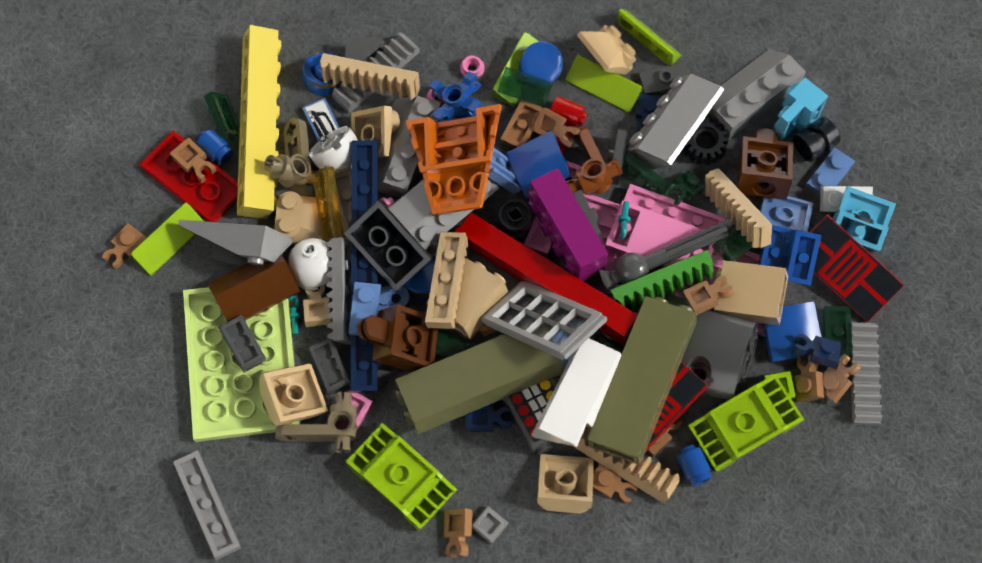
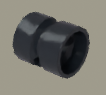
M823 116L812 122L809 128L806 127L793 135L792 138L795 149L808 162H813L823 155L824 150L832 149L841 141L836 126L832 121Z
M513 199L505 202L499 210L498 229L519 242L527 238L531 229L532 212L530 207L521 200Z

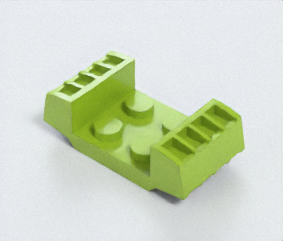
M774 374L708 412L688 426L716 472H719L772 438L796 427L804 418L777 375Z
M383 423L345 461L352 472L362 481L366 480L404 514V519L418 531L457 491L435 467Z

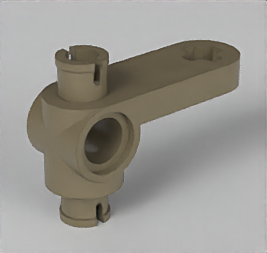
M292 117L284 127L285 155L280 154L277 157L268 155L264 161V169L271 171L272 176L284 187L292 188L295 185L301 187L305 184L312 186L318 179V175H316L318 172L311 169L307 125L304 120Z
M342 392L335 393L336 401L335 404L330 406L328 424L279 425L276 427L275 438L284 442H334L333 452L341 453V449L344 450V453L351 452L350 441L356 439L357 407L351 404L352 394L344 392L343 399ZM346 420L350 422L349 426L344 430L336 428L340 421Z

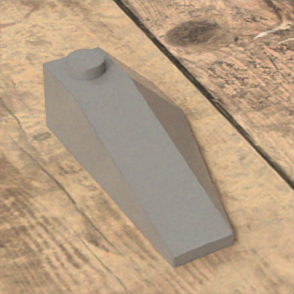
M179 220L178 225L247 258V263L260 266L263 265V262H275L292 244L293 239L262 225Z

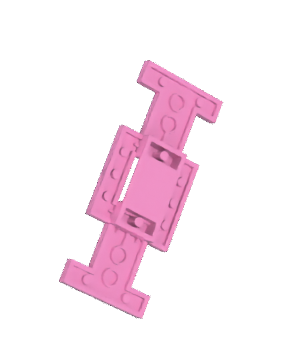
M566 161L572 178L577 177L575 172L580 170L582 166ZM630 184L624 201L630 202L628 216L631 220L627 224L626 236L621 240L619 239L621 227L620 222H618V216L622 215L624 201L620 205L592 194H584L590 209L594 208L597 213V225L601 231V242L608 252L605 271L615 270L617 261L626 253H639L644 257L725 221V218ZM536 215L524 245L536 253L548 257L553 242L549 236L545 237L539 225L541 222ZM716 241L662 266H670L708 250L713 262V279L710 280L704 276L703 281L707 280L708 284L712 285L716 280L718 269H722L723 260L758 265L760 255L722 241ZM655 268V269L649 271V273H653V272L658 271V270H660V269ZM694 280V285L699 283L697 280ZM684 285V290L690 288L689 285ZM675 288V296L684 298L683 291ZM757 323V335L765 337L763 324Z

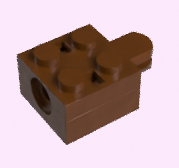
M767 128L757 130L754 138L743 136L738 154L737 188L745 195L787 200L793 181V143L777 141L776 132Z
M396 304L379 310L378 317L371 315L359 321L357 326L359 337L374 343V361L409 373L434 363L438 328H427L425 324L426 314Z

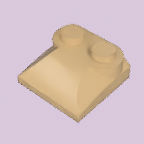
M604 25L598 32L581 31L577 34L606 72L626 75L633 69L632 64L636 61L634 56L636 52L629 44H624L620 39L621 33L614 26L608 27Z
M380 106L351 112V130L357 140H377L378 158L389 156L391 134L396 132L400 124L398 113L392 110L390 106Z
M292 191L279 195L276 208L275 230L293 238L291 245H296L309 238L322 239L327 242L330 199L300 196Z
M311 364L271 371L261 375L260 393L268 416L274 425L292 424L293 422L328 412Z
M540 454L537 504L544 510L556 512L583 513L590 509L593 497L594 459Z

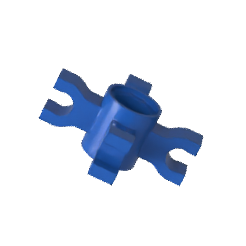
M468 71L460 85L451 84L446 87L437 79L431 83L429 87L435 91L433 93L434 96L445 101L443 106L432 114V117L438 120L436 123L450 121L453 116H462L465 113L470 117L476 116V108L481 106L477 102L469 100L470 95L481 86V83L476 81L478 78L476 74Z

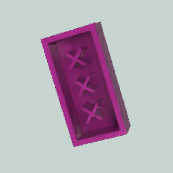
M557 168L530 181L529 202H527V205L530 207L532 215L538 216L541 222L539 224L540 229L545 237H550L553 242L552 249L556 257H561L565 263L564 269L583 282L600 275L599 270H605L608 252L559 169Z

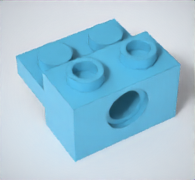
M804 78L799 84L793 83L786 92L788 96L782 103L784 108L779 112V119L773 126L777 134V141H783L795 127L800 131L806 127L809 128V125L817 120L821 114L828 95L807 78Z
M846 186L839 207L832 219L865 249L880 252L896 203ZM854 214L871 220V222H866L858 218H855Z

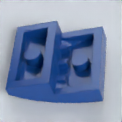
M552 131L507 152L514 173L527 200H529L530 181L557 168L565 181L573 179L566 159L563 157Z
M772 225L771 245L761 248L758 265L786 268L789 282L811 286L822 235Z
M814 302L784 306L780 326L763 324L770 362L802 357L793 353V349L797 344L794 343L797 334H804L810 340H814L815 336L821 337Z

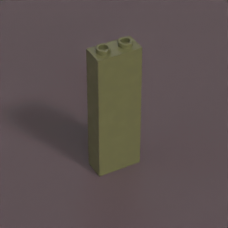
M645 296L587 438L590 448L637 465L641 464L697 323L696 312H693L690 307L669 304L667 300L661 297L650 298Z
M534 322L520 328L526 330ZM542 324L533 334L543 338L548 333L545 324ZM503 334L395 379L399 389L394 392L399 404H405L407 407V411L403 413L409 427L414 425L417 433L420 434L504 399L506 396L559 376L563 373L564 367L561 359Z

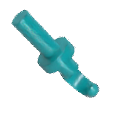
M628 201L623 202L622 215L618 216V222H620L621 227L619 239L621 240L625 238L627 224L631 220L628 216L630 203Z
M295 296L288 298V301L292 300L295 304L294 307L290 308L292 335H298V319L301 318L300 313H297L299 301Z

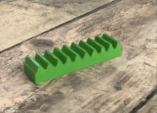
M708 250L612 289V298L622 306L636 311V304L642 306L645 296L650 298L659 296L665 299V292L673 296L675 295V288L683 291L685 284L692 287L694 286V280L701 283L704 276L710 280L713 279L712 258Z

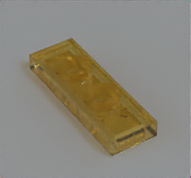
M326 166L313 173L312 176L322 240L329 242L333 238H344L334 168Z

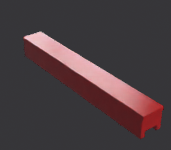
M470 213L461 226L455 230L458 233H466L470 250L516 279L527 281L601 312L602 315L607 317V321L598 330L623 346L626 345L638 316L637 314L473 213ZM577 315V317H579V318L582 319L583 321H586V320H587V319H585V318L580 317V316Z

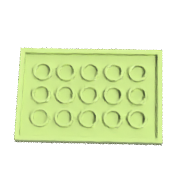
M209 287L183 290L193 440L200 442L276 432L277 426L271 422L260 393V377L263 373L295 367L288 299L246 320L267 361L243 373L218 328L227 323V320ZM300 421L293 422L292 424H300Z

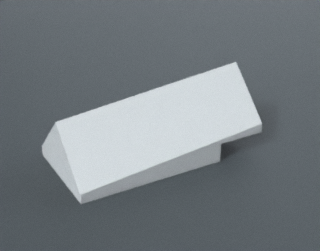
M588 338L572 353L532 436L577 447L585 426L592 427L622 354Z

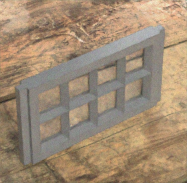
M521 281L480 317L481 322L485 323L486 326L561 360H566L607 321V317L602 315L601 312L527 281Z

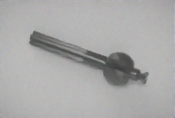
M721 222L644 257L639 253H626L617 261L615 270H599L602 284L610 295L611 290L620 283L624 285L650 274L649 271L728 237L727 227Z

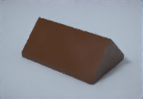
M281 255L275 262H263L262 266L247 263L207 284L227 322L240 315L246 321L300 292L286 261Z

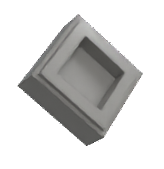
M487 506L473 522L472 529L492 544L509 522Z

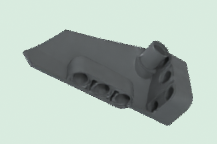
M600 276L587 282L588 285L613 299L612 293L609 295L602 284ZM665 293V300L669 304L690 307L685 298ZM636 304V311L632 312L638 315L641 305ZM707 310L696 315L697 323L681 362L708 384V388L699 397L710 394L712 397L729 401L739 394L757 346V323ZM601 332L602 337L625 348V346Z

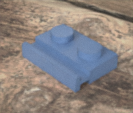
M494 148L488 177L512 194L518 193L522 189L517 184L518 180L509 158Z

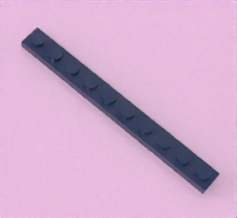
M377 140L352 141L351 226L378 201ZM351 242L352 308L354 283L378 284V271ZM351 335V393L378 392V362L373 360L374 343L363 340L355 335Z

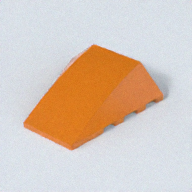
M501 104L476 108V116L436 123L430 117L406 121L407 128L410 130L412 137V146L418 157V167L424 178L425 183L423 184L431 212L434 216L483 207L501 113Z

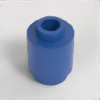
M212 129L202 131L196 138V145L215 164L224 165L233 155L230 144Z
M690 445L679 451L681 455L677 457L678 463L687 482H691L692 487L712 479L710 474L712 470L701 447L695 448L694 445Z

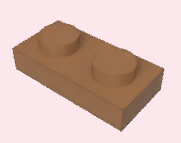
M522 99L506 127L500 143L515 149L529 142L534 132L532 129L542 107Z

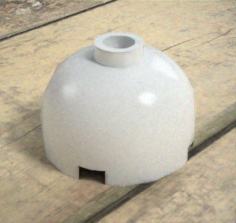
M343 126L327 134L326 137L329 139L322 145L318 141L309 152V156L314 164L326 173L336 174L341 171L351 170L352 141H356L357 138L350 127Z
M304 239L297 243L290 252L288 267L297 286L302 289L319 290V286L332 281V278L326 276V273L332 271V268L327 266V263L332 258L326 255L332 248L326 246L327 242L322 239Z

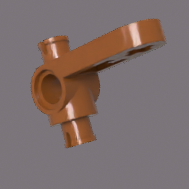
M586 126L581 128L578 134L590 160L586 161L581 169L575 172L577 177L566 180V183L572 193L582 190L585 195L589 193L601 194L610 188L611 183H613L612 177L621 175L623 172L617 159L605 164Z

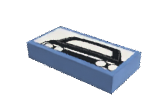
M325 98L302 107L321 145L329 139L326 137L327 134L340 128Z

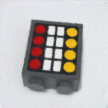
M554 378L502 399L505 406L510 408L527 439L531 454L536 452L544 454L553 448L552 444L556 443L532 436L557 385Z

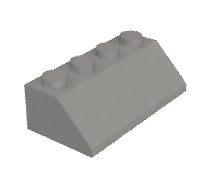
M768 49L721 85L725 90L706 117H709L711 122L714 119L718 120L717 126L722 123L724 125L723 131L727 130V138L730 139L787 96V90L793 83L799 84L803 80L806 71L789 54Z
M693 74L676 77L670 84L671 89L658 100L656 104L658 107L654 113L649 114L643 121L644 126L641 131L632 136L629 141L630 146L626 152L646 170L670 166L725 90L722 86Z
M415 96L412 101L409 100V97L394 101L392 110L398 113L400 124L396 132L391 134L389 156L378 158V192L401 198L414 187L420 172L418 167L419 161L416 151L412 146V137L410 130L407 128L406 121L430 117L433 121L437 122L438 120L434 119L432 114L441 107V103L420 96Z
M489 177L484 201L499 189L496 183ZM423 179L388 207V209L426 250L439 239L440 232L449 231L473 210L434 216L431 212Z

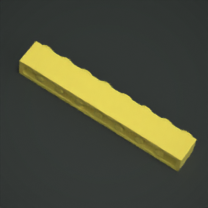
M250 25L243 35L237 215L267 219L277 207V197L274 196V188H276L278 180L272 176L271 171L264 169V161L268 155H274L275 157L279 155L278 151H275V143H277L279 137L276 121L279 117L280 108L276 106L280 93V84H277V76L281 69V63L278 62L281 40H278V30Z

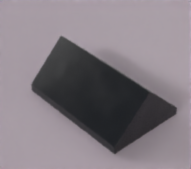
M378 200L344 233L395 291L401 288L432 259L428 252L381 200Z

